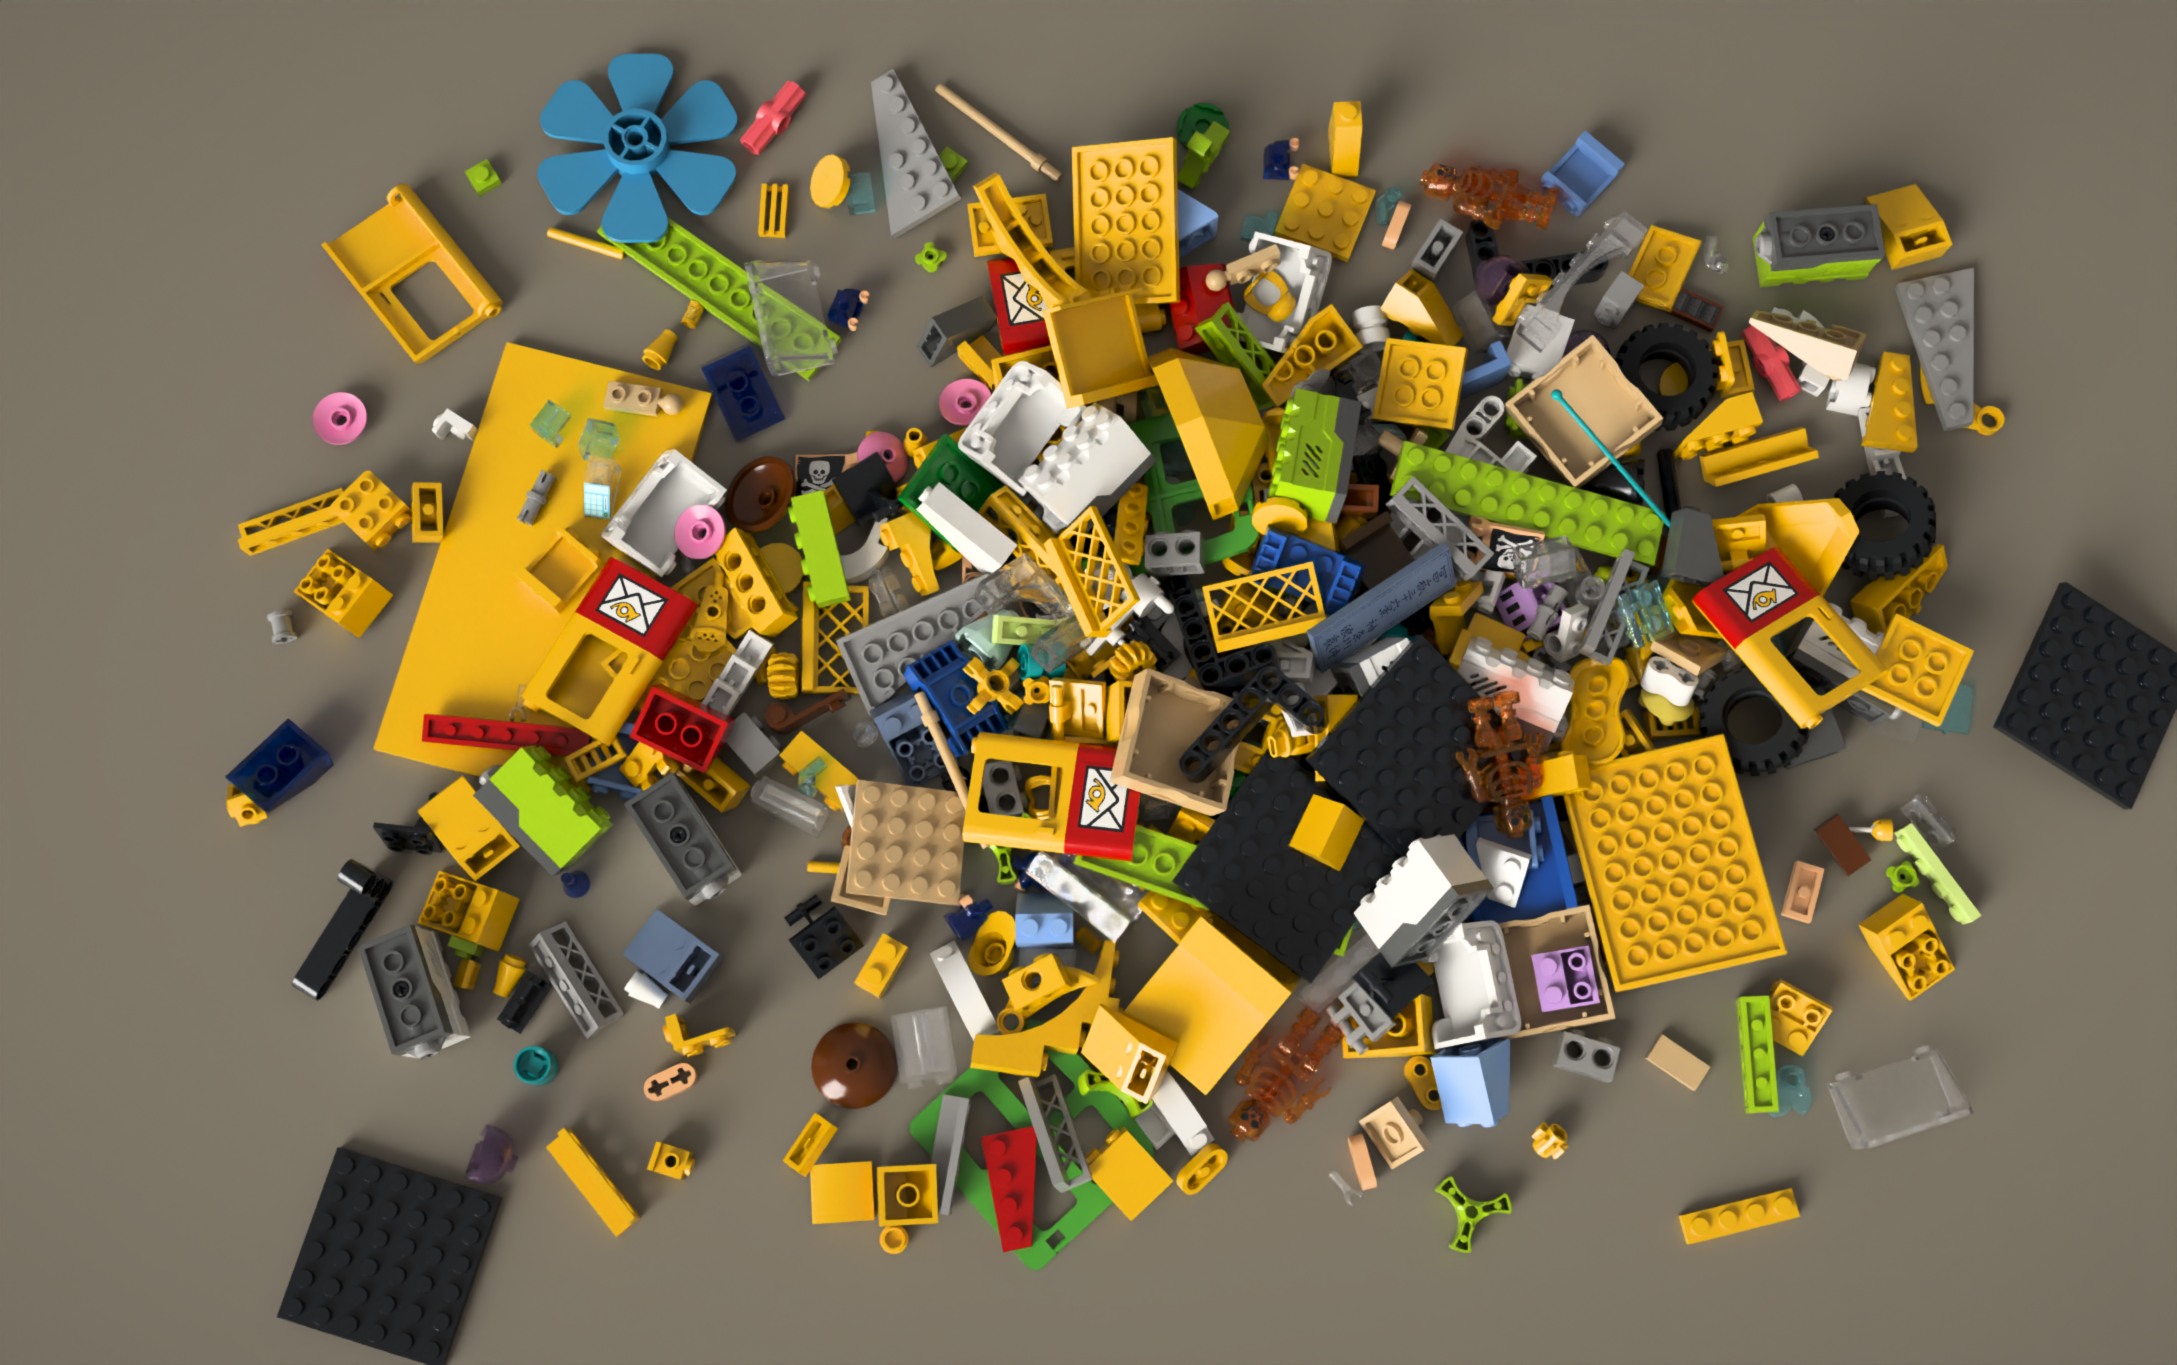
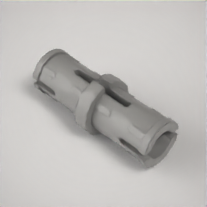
M540 470L532 490L527 491L525 495L527 500L519 516L516 518L524 524L527 522L529 526H533L542 505H546L548 501L546 497L556 480L554 475L550 473L547 475L546 471Z
M1558 585L1551 586L1542 605H1538L1536 609L1537 614L1526 632L1528 636L1537 641L1543 640L1552 621L1557 619L1559 607L1568 594L1564 588Z

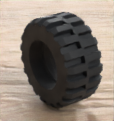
M1659 323L1657 328H1654L1653 324L1644 326L1642 332L1636 330L1630 335L1628 340L1624 341L1615 358L1626 379L1643 393L1663 417L1662 425L1654 431H1660L1661 427H1665L1666 431H1672L1677 428L1678 424L1680 427L1689 425L1692 419H1697L1701 415L1717 387L1718 381L1716 378L1719 374L1718 365H1713L1717 359L1714 351L1708 352V342L1705 339L1700 341L1696 338L1698 333L1692 329L1690 332L1683 330V325L1675 324L1674 327H1669V323ZM1652 359H1665L1673 363H1679L1688 377L1687 389L1683 393L1674 396L1657 394L1643 383L1639 374V367L1642 363Z
M1877 471V475L1869 476V473L1861 474L1860 479L1857 481L1852 478L1845 483V490L1843 488L1837 490L1834 498H1839L1851 511L1855 522L1866 513L1875 510L1894 511L1903 516L1908 522V528L1903 534L1886 542L1869 541L1858 534L1841 564L1845 570L1851 567L1853 575L1862 577L1863 574L1868 575V580L1877 581V578L1885 576V580H1892L1895 574L1900 573L1902 577L1909 574L1910 567L1913 566L1917 569L1923 564V557H1929L1932 551V544L1936 540L1935 505L1932 498L1928 497V491L1923 486L1917 488L1916 480L1911 477H1907L1905 480L1902 478V474L1893 472L1892 475H1885V471Z
M1747 665L1740 666L1741 671L1735 673L1731 669L1725 672L1726 677L1722 680L1716 678L1712 682L1713 688L1710 691L1706 690L1703 695L1704 703L1699 706L1698 712L1700 716L1698 723L1702 738L1724 734L1735 773L1743 775L1744 772H1749L1751 776H1760V772H1768V775L1776 773V768L1780 766L1786 768L1791 764L1790 760L1794 756L1798 758L1802 753V746L1807 744L1809 738V728L1801 729ZM1753 697L1765 698L1774 702L1781 712L1782 722L1779 731L1771 739L1759 744H1746L1739 742L1731 735L1727 720L1730 711L1735 705Z

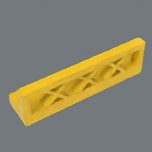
M1797 427L1702 454L1699 457L1704 481L1718 487L1817 459L1819 455L1818 450L1808 446L1806 428Z
M1005 485L991 494L977 513L1017 544L1012 553L1052 593L1059 587L1061 581L1057 577L1053 582L1046 574L1045 568H1050L1057 575L1044 543L1049 538L1057 537ZM990 507L997 513L998 521H994L987 514ZM1007 528L1012 529L1016 533L1017 541L1008 535ZM1026 548H1031L1035 552L1036 560H1032L1027 555Z
M339 488L238 524L242 538L238 539L240 549L249 556L344 523L330 509V506L326 507L328 502L338 498L344 492V489ZM313 508L317 510L301 516L304 509ZM286 517L288 519H291L290 521L274 526L277 519ZM257 526L264 528V530L250 535L247 531Z
M562 1128L557 1133L559 1136L546 1148L614 1235L619 1237L641 1217L572 1129Z

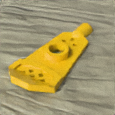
M715 572L713 584L706 587L690 636V640L699 651L713 653L726 645L728 590L724 587V573ZM711 607L718 609V614L714 617L709 616L707 613Z

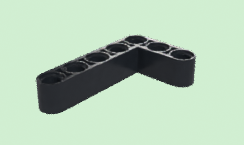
M1485 217L1474 218L1465 235L1477 293L1484 298L1506 296L1512 281L1510 275L1518 276L1519 273L1537 274L1536 271H1543L1553 280L1549 288L1553 289L1596 282L1602 277L1608 266L1607 255L1600 250L1501 264L1492 222ZM1474 230H1481L1485 235L1478 236L1474 233ZM1485 254L1490 260H1481L1478 255ZM1588 263H1595L1599 269H1592ZM1562 267H1569L1573 273H1566ZM1484 279L1493 280L1495 285H1487Z
M1171 575L1167 578L1166 589L1171 603L1174 605L1180 629L1203 690L1226 695L1244 688L1264 667L1274 666L1280 670L1281 663L1273 645L1265 642L1219 658L1196 592L1188 575ZM1188 610H1192V612L1185 614ZM1201 632L1198 636L1193 637L1195 633ZM1209 655L1206 659L1201 660V657ZM1271 658L1269 661L1262 663V660ZM1244 668L1241 672L1235 673L1237 669ZM1218 678L1216 681L1208 683L1211 679Z
M1274 666L1264 667L1180 758L1179 767L1189 781L1194 783L1203 782L1274 704L1311 734L1322 733L1328 726V717L1323 707L1279 669ZM1270 678L1278 679V682L1273 687L1265 686ZM1290 696H1299V700L1295 704H1286ZM1251 699L1259 700L1254 708H1246V704ZM1312 713L1320 714V718L1316 722H1307L1308 716ZM1239 720V725L1235 729H1227L1230 721ZM1212 741H1220V745L1216 750H1208V746ZM1193 762H1201L1197 771H1188L1189 766Z
M353 859L344 864L337 878L338 882L349 887L350 890L292 982L294 988L316 1001L326 994L393 886L392 880Z

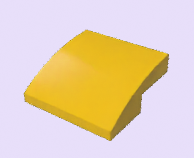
M872 1161L814 1165L811 1168L812 1224L874 1220Z

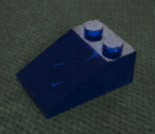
M750 343L701 365V370L736 442L785 420Z
M288 718L227 774L225 778L267 814L313 785L334 764L329 752Z

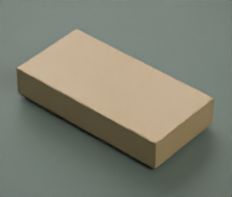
M1663 1034L1658 1037L1645 1058L1692 1091H1696L1710 1069L1709 1065Z

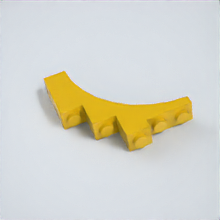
M995 172L973 186L993 227L991 231L1001 252L1015 260L1025 282L1039 290L1047 309L1053 308L1052 302L1068 298L1069 303H1074L1073 297L1089 294L1087 289L1074 281L1056 263L1040 243L1018 210L1000 174Z
M967 427L949 436L958 443ZM938 440L913 451L914 463L917 469ZM908 483L896 488L898 492L897 497ZM903 506L902 508L906 510L907 514L880 525V538L890 551L900 547L901 560L906 567H909L913 576L912 584L915 590L920 592L921 596H925L940 590L932 565L930 551L931 529L906 506Z
M1104 940L1101 946L1097 967L1093 975L1100 979V983L1086 986L1078 999L1058 1016L1043 1025L1019 1033L1005 1035L976 1034L970 1068L1038 1078L1041 1070L1046 1071L1048 1054L1043 1053V1050L1076 1055L1079 1047L1083 1048L1085 1043L1086 1031L1081 1030V1027L1091 1028L1100 1004L1121 1014L1123 1013V1008L1119 1007L1120 999L1109 997V995H1114L1116 978H1111L1112 967L1117 968L1119 961V951L1115 950L1116 942Z

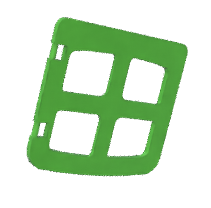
M1169 413L1127 425L1157 460L1144 474L1146 486H1148L1146 513L1152 517L1154 533L1163 531L1172 534L1176 533L1172 514L1173 508L1182 503L1203 499L1204 496L1197 479L1173 485L1166 481L1161 445L1181 440L1172 415ZM1251 484L1242 504L1248 503L1250 514L1240 516L1239 510L1233 512L1235 518L1234 530L1205 540V565L1247 552L1257 543L1260 533L1252 525V512L1255 503ZM1119 500L1111 507L1112 509L1118 510ZM1187 548L1183 554H1190L1194 548ZM1160 550L1156 556L1164 555L1167 550ZM1082 556L1081 565L1085 570L1087 569L1088 558ZM1141 556L1139 565L1128 564L1132 571V576L1137 577L1139 574L1144 573L1150 578L1145 568V556Z
M1029 1019L1027 1020L1025 1031L1043 1025L1044 1022ZM1017 1024L1011 1030H1015L1019 1024ZM1043 1050V1053H1047L1048 1058L1074 1083V1090L1065 1097L1072 1119H1075L1086 1107L1092 1105L1099 1111L1113 1130L1115 1128L1120 1130L1122 1127H1125L1149 1155L1154 1158L1151 1141L1136 1120L1131 1119L1128 1110L1114 1094L1099 1090L1092 1091L1084 1096L1081 1095L1078 1087V1077L1085 1070H1093L1077 1053L1073 1055ZM969 1068L911 1121L910 1132L931 1157L943 1094L971 1098L981 1091L1016 1130L1033 1126L1027 1108L999 1078V1072ZM1054 1109L1049 1119L1050 1125L1059 1128L1064 1119L1063 1112ZM1037 1139L1036 1157H1040L1045 1162ZM1058 1144L1059 1151L1066 1154V1152ZM964 1147L957 1187L999 1234L987 1169H981ZM1071 1161L1067 1170L1069 1180L1083 1175L1082 1170ZM1088 1181L1070 1189L1077 1198V1204L1049 1230H1041L1033 1223L1032 1247L1013 1250L1027 1267L1033 1270H1039L1044 1267L1113 1203L1097 1184ZM1059 1229L1065 1237L1052 1248L1046 1240Z

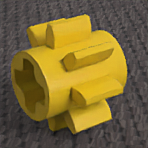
M1543 1122L1535 1130L1536 1132L1532 1134V1137L1535 1139L1532 1142L1533 1148L1543 1158H1548L1552 1155L1556 1160L1569 1146L1566 1143L1568 1140L1567 1133L1560 1125L1555 1123L1548 1126Z

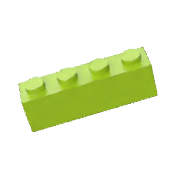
M820 490L792 497V506L788 507L791 522H797L799 530L798 533H794L798 549L803 548L805 559H801V565L804 575L810 576L812 585L807 586L810 601H816L819 608L851 601L824 491Z

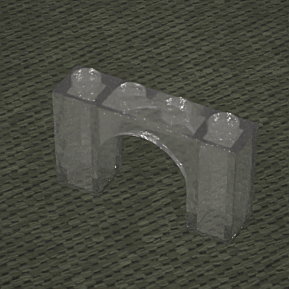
M1026 553L980 580L974 593L973 599L991 617L1009 605L1021 601L1040 605L1051 614L1056 626L1038 637L1030 653L1048 673H1051L1089 648L1097 638L1085 636L1066 592Z

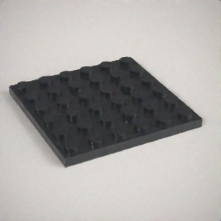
M2059 583L1993 728L2124 810L2132 809L2177 709V653L2069 583Z
M1416 635L1305 760L1401 857H1408L1407 852L1409 851L1410 844L1419 838L1428 839L1437 835L1455 834L1457 839H1459L1535 752L1422 635Z
M1268 747L1228 802L1226 811L1220 813L1171 882L1306 982L1312 984L1357 920L1354 912L1361 905V899L1369 893H1375L1374 889L1377 887V881L1390 873L1393 869V863L1401 856L1365 820L1341 871H1337L1288 846L1313 794L1344 804L1356 814L1358 813L1337 791L1323 781H1315L1314 774L1289 756L1273 758Z
M337 1147L277 1318L426 1365H445L502 1197Z

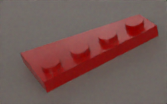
M1031 1126L981 1137L1003 1253L1032 1247L1037 1136L1034 1127Z

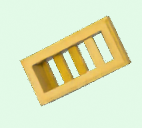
M1694 707L1692 713L1694 729L1688 728L1686 719L1682 721L1683 729H1678L1677 722L1672 725V730H1668V726L1661 723L1662 731H1658L1656 718L1659 717L1646 710L1643 713L1645 732L1650 740L1702 735L1698 723L1700 720L1699 709Z
M616 735L612 742L617 753L612 756L606 745L596 740L563 758L576 783L627 759L629 755L618 735ZM601 748L607 760L602 762L596 749ZM591 753L596 766H591L586 754ZM580 758L587 771L582 773L575 760Z

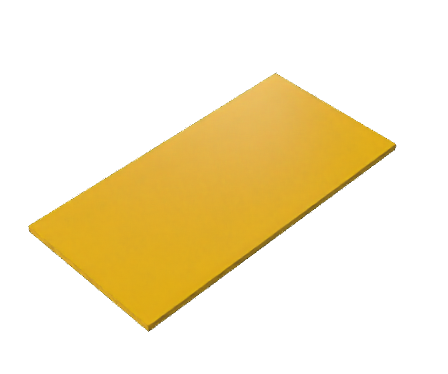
M506 342L375 741L374 750L480 777L492 765H504L517 751L422 742L424 714L573 727L541 709L537 713L522 704L524 699L520 696L603 567L560 614L523 584L513 573L520 565L526 568L557 534L555 528L559 525L564 530L570 527L581 537L579 542L586 547L588 544L593 546L601 554L599 559L604 566L608 559L613 557L657 580V575L601 537V534L664 451L676 449L693 463L713 399L712 393ZM609 381L658 387L663 390L662 397L675 393L683 400V408L678 414L670 415L660 408L658 417L606 410L603 405ZM540 470L546 471L547 475L548 473L554 475L556 480L546 497L548 500L546 505H542L533 526H529L527 522L524 524L516 518L519 516L527 500L525 496L527 491L532 490ZM584 483L609 486V518L584 514ZM592 634L586 635L549 692L548 698L583 719L590 718L614 681L600 663L618 648ZM590 753V757L587 758V759L589 760L590 764H591L592 758H593L592 755H591V753ZM550 754L552 756L549 760L556 769L559 766L563 767L571 775L569 782L575 788L578 786L583 787L591 795V786L586 785L587 779L576 783L563 759L567 755ZM576 759L575 761L581 772L587 771L581 759Z

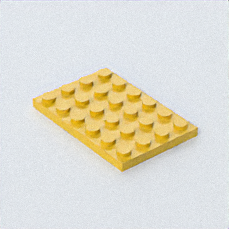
M1169 137L1072 147L1075 281L1089 291L1091 298H1095V292L1110 289V293L1113 294L1115 293L1114 288L1130 284L1131 289L1139 287L1143 289L1141 292L1132 294L1135 306L1180 302L1176 139Z

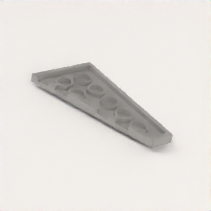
M892 69L872 81L871 86L891 236L896 239L962 198L898 74Z
M1974 268L1897 283L1894 289L1943 431L1970 426L1973 423Z
M988 573L835 639L869 716L871 715L870 710L881 705L906 682L904 673L908 665L947 642L954 640L955 635L964 626L975 621L999 599Z

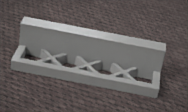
M1414 476L1385 504L1431 549L1444 542L1450 549L1453 570L1464 581L1472 578L1494 554L1490 548ZM1411 486L1420 493L1421 504H1411L1403 496ZM1426 508H1436L1441 513V523H1431L1426 517ZM1446 527H1456L1461 532V542L1452 543L1447 538ZM1467 547H1477L1484 554L1476 565L1467 557Z
M1626 548L1614 562L1578 650V653L1606 666H1609L1612 662L1649 571V567L1633 561L1635 552ZM1629 568L1640 573L1637 581L1630 584L1625 579ZM1624 590L1629 601L1626 606L1618 608L1615 601L1619 592ZM1614 614L1619 626L1616 630L1608 632L1606 623L1609 616ZM1605 638L1609 647L1606 656L1595 651L1599 640Z
M566 921L538 933L528 945L586 1039L595 1036L604 1026L621 1019L625 1015ZM561 932L567 940L566 946L557 944L552 935ZM569 956L580 961L582 964L581 970L570 965L568 961ZM584 979L594 983L596 993L586 990L583 985ZM599 1003L607 1005L613 1014L604 1018L598 1009Z
M1053 1074L1035 1083L1029 1077L1018 1081L1053 1186L1063 1193L1093 1180L1058 1076ZM1053 1084L1055 1094L1051 1102L1042 1100L1039 1090ZM1054 1109L1063 1112L1064 1115L1059 1128L1050 1125L1049 1122ZM1063 1135L1071 1138L1073 1141L1068 1154L1059 1151L1058 1148ZM1071 1161L1081 1165L1083 1175L1069 1180L1067 1170Z
M943 1094L931 1159V1164H936L938 1212L943 1215L952 1214L972 1103L970 1098Z

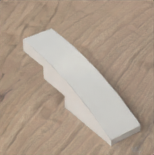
M1871 407L1858 410L1862 438L1865 436L1866 419L1869 416ZM1864 446L1870 476L1877 475V471H1885V475H1892L1893 472L1901 473L1902 478L1906 480L1899 459L1901 451ZM1880 510L1883 518L1900 515L1894 511Z
M750 629L736 653L732 654L719 678L714 681L702 704L730 716L765 661L774 643Z

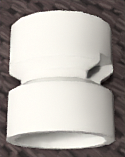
M1366 306L1352 313L1353 327L1358 332L1355 336L1363 346L1360 353L1383 351L1386 338H1391L1389 329L1385 327L1388 325V318L1386 313L1380 310L1382 306Z

